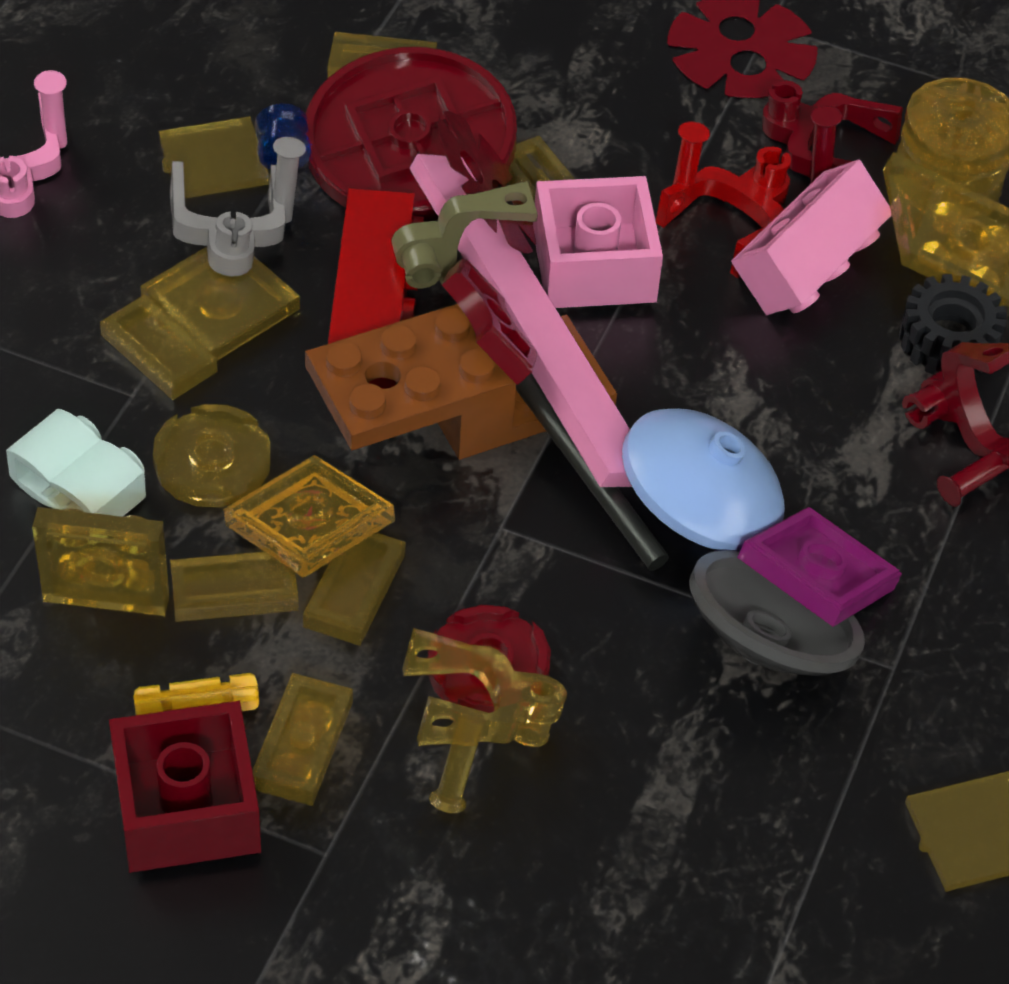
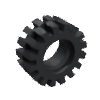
M942 274L940 283L937 282L934 276L925 279L923 286L918 283L912 289L911 295H908L899 331V339H903L901 348L904 353L912 351L911 362L918 366L921 362L926 361L925 371L934 375L937 367L942 369V354L962 342L1001 343L1007 320H1005L1007 315L1006 306H999L1001 297L996 292L988 296L986 295L989 286L980 281L976 287L970 286L971 277L962 275L960 283L953 282L952 274ZM936 321H955L966 326L971 331H951L941 327Z

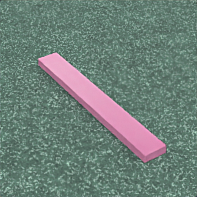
M416 155L410 170L439 217L442 207L450 198L457 195H466L462 185L469 179L453 170L446 156ZM461 157L467 171L474 178V180L477 181L472 172L470 171L469 167L465 163L464 159ZM484 219L471 221L460 238L458 251L463 259H467L504 297L507 311L513 322L536 349L537 359L532 374L600 487H632L626 475L622 459L623 442L630 428L522 253L508 244L499 220H497V233L494 232Z

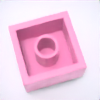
M646 176L537 181L535 207L538 216L537 221L533 222L543 289L554 307L567 308L657 303L663 254Z

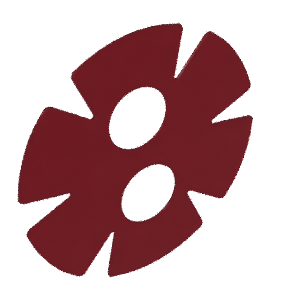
M760 0L699 1L696 3V6L709 22L689 13L681 12L673 21L667 40L669 46L697 49V51L672 59L677 68L687 78L697 85L708 89L726 74L725 95L737 98L768 97V89L772 87V84L784 80L776 70L797 79L805 80L811 74L816 64L818 47L815 45L788 43L787 41L809 35L812 31L800 17L779 4H775L763 16L758 18ZM741 17L753 24L755 32L746 40H731L721 34L719 25L726 18ZM741 51H752L760 54L765 59L766 68L756 75H744L732 68L730 64L731 57Z
M443 111L442 113L456 137L443 121L438 118L439 138L450 167L469 179L462 185L465 194H476L492 190V180L499 182L502 187L507 186L506 183L512 180V176L485 138L479 133L478 147L468 122L451 111ZM461 150L465 151L478 166L483 177V184L475 181L467 171L461 159ZM512 201L513 205L524 204L522 201ZM484 219L494 232L497 233V220ZM499 220L506 240L511 247L526 254L533 252L520 230L521 228L536 245L533 222Z

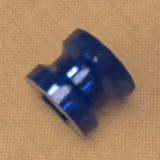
M280 103L263 109L256 116L254 126L258 139L257 153L260 163L265 168L271 170V165L277 164L278 154L273 149V143L282 137H293L305 144L306 152L299 158L298 169L309 161L308 158H310L312 150L309 137L306 134L309 131L306 114L300 108L292 104Z

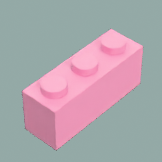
M858 159L821 173L731 262L766 315L787 309L791 313H798L812 305L819 298L820 294L817 290L825 282L837 278L850 267L848 258L854 252L868 247L879 238L880 232L878 228L894 212L861 160Z

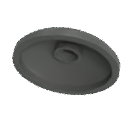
M715 551L702 556L697 561L689 579L690 590L695 604L702 617L717 635L747 661L778 672L822 676L849 669L861 655L865 645L863 630L854 615L832 627L738 559L740 551Z

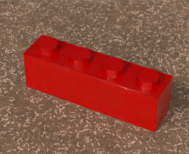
M348 189L328 344L415 317L416 299L406 296L407 290H418V288L407 284L405 270L397 264L391 241L394 233L399 228L407 224L424 222V217L414 216L415 193ZM381 377L370 381L369 384L377 385L381 389H387L395 386L397 382L390 378Z

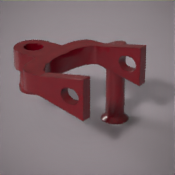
M777 81L768 89L769 102L764 106L762 117L763 132L769 138L787 144V153L791 157L790 169L810 177V184L824 171L852 162L834 158L836 126L842 120H849L894 145L899 140L903 111L901 106L857 99L841 93L827 94L820 98L813 106L801 102L802 88L793 81ZM878 117L887 119L891 125L881 122ZM812 144H813V151H812V153H811V152L809 151V149L811 148V146H812Z
M962 342L942 354V370L924 380L920 390L903 398V408L907 409L914 404L917 405L912 410L905 412L906 418L913 426L924 429L937 419L957 423L969 449L977 456L982 457L950 477L944 475L938 477L937 487L944 501L953 507L961 504V497L1009 469V438L1001 437L991 425L979 396L974 369L992 374L1009 364V343Z

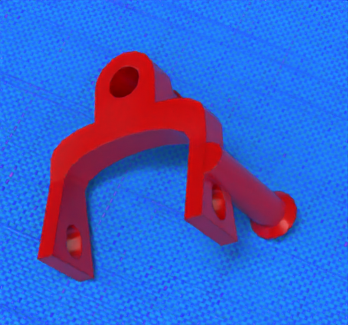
M685 122L678 128L682 141L673 185L661 191L656 223L664 228L699 196H712L728 202L742 210L762 227L737 241L733 257L735 258L784 210L782 205L786 201L790 185V177L787 171L790 168L791 157L787 152L784 153L780 163L779 158L782 149L770 146L764 147L757 152L756 166L740 177L728 170L713 166L705 167L697 172L703 142L709 139L710 131L699 122ZM732 264L730 274L740 278L741 276Z

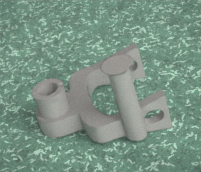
M282 137L273 143V149L278 155L277 164L271 165L268 190L270 214L261 217L249 218L241 212H236V219H231V212H225L216 218L188 211L185 207L183 162L172 161L170 203L173 235L175 238L182 242L207 246L209 265L219 274L232 277L247 273L252 268L254 247H266L281 242L284 238L285 223L292 221L299 158L306 152V146L301 140L293 137Z

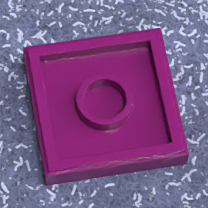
M810 507L744 541L737 557L832 627L893 591L902 575L896 567Z

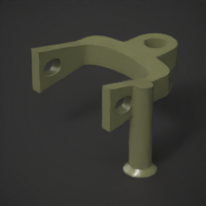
M528 181L476 194L454 196L442 207L438 221L407 224L394 233L391 241L397 264L404 268L406 282L411 287L427 288L436 284L439 280L442 284L448 271L458 263L457 250L459 241L465 228L471 221L476 219L536 222L538 213ZM518 200L522 201L524 204L510 205L507 203V201Z

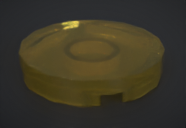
M203 404L192 407L191 414L184 415L179 419L176 414L167 420L155 436L153 465L160 485L175 499L194 506L223 507L241 502L260 489L270 472L271 442L267 433L265 434L258 427V420L250 413L229 405Z

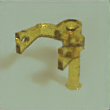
M413 628L402 668L404 676L470 673L475 675L484 684L494 705V712L487 713L428 696L417 735L418 746L451 744L438 790L433 791L429 796L431 804L436 809L446 813L464 811L466 801L463 798V794L479 742L504 744L510 743L514 739L516 742L530 747L545 745L549 740V731L552 723L557 722L561 717L567 698L565 687L556 679L546 675L514 671L507 657L495 648L470 645ZM422 650H434L438 652L437 655L432 658H420L416 656L417 653ZM437 719H450L454 721L447 727L432 725V722Z

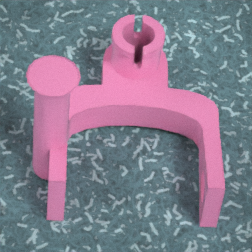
M47 70L38 74L34 79V86L40 92L38 93L41 123L46 141L45 145L36 151L24 155L9 156V158L0 157L1 216L17 218L30 212L35 204L33 181L50 177L61 169L60 149L66 147L68 142L62 90L67 85V80L58 71Z

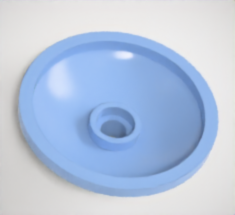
M659 409L640 417L627 433L623 442L622 459L630 484L641 501L659 520L688 540L718 551H740L744 541L783 521L785 512L784 498L780 483L772 466L763 453L747 437L729 424L695 410Z

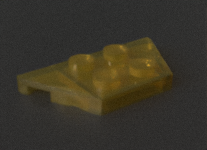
M893 152L883 168V174L901 264L928 278L934 276L939 283L941 282L942 274H952L953 282L960 283L962 275L971 277L970 286L976 287L981 281L989 286L986 295L988 296L996 292L1001 297L999 306H1006L1007 308L1009 306V208Z

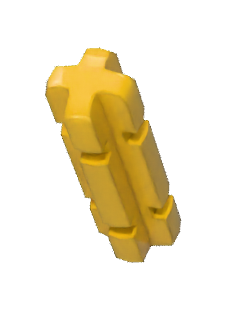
M243 673L229 675L230 682L223 683L220 682V677L169 683V690L160 691V685L138 687L134 690L133 696L135 714L142 715L239 700L242 711L254 710L259 706L258 683L254 674Z

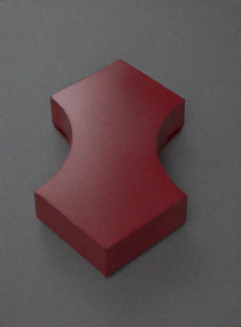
M462 258L448 271L442 286L453 297L469 319L476 334V343L518 385L532 373L537 359V351L513 322L507 311L504 297L467 259L464 260Z

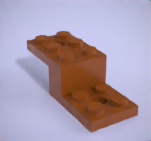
M458 304L305 351V367L351 451L438 423L457 458L461 460L546 431L516 391V383L476 343L475 331ZM568 315L560 316L616 406L617 393ZM384 377L390 378L398 384L391 388L381 389L377 385L369 384V382L376 378Z

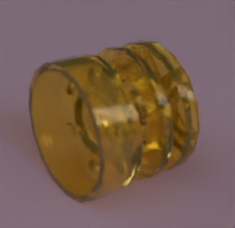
M942 78L925 83L912 94L906 109L905 122L901 131L902 139L897 149L892 171L894 188L905 204L925 216L942 221H968L983 216L998 204L1009 168V99L1005 94L989 84L969 78Z

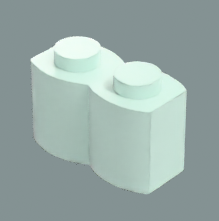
M56 409L6 450L9 476L15 483L38 502L52 507L66 523L88 538L96 540L146 497L145 469L140 459L128 448H118L102 440L95 425L83 416L76 417L65 410Z

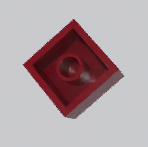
M240 700L109 719L129 873L261 853L259 807Z

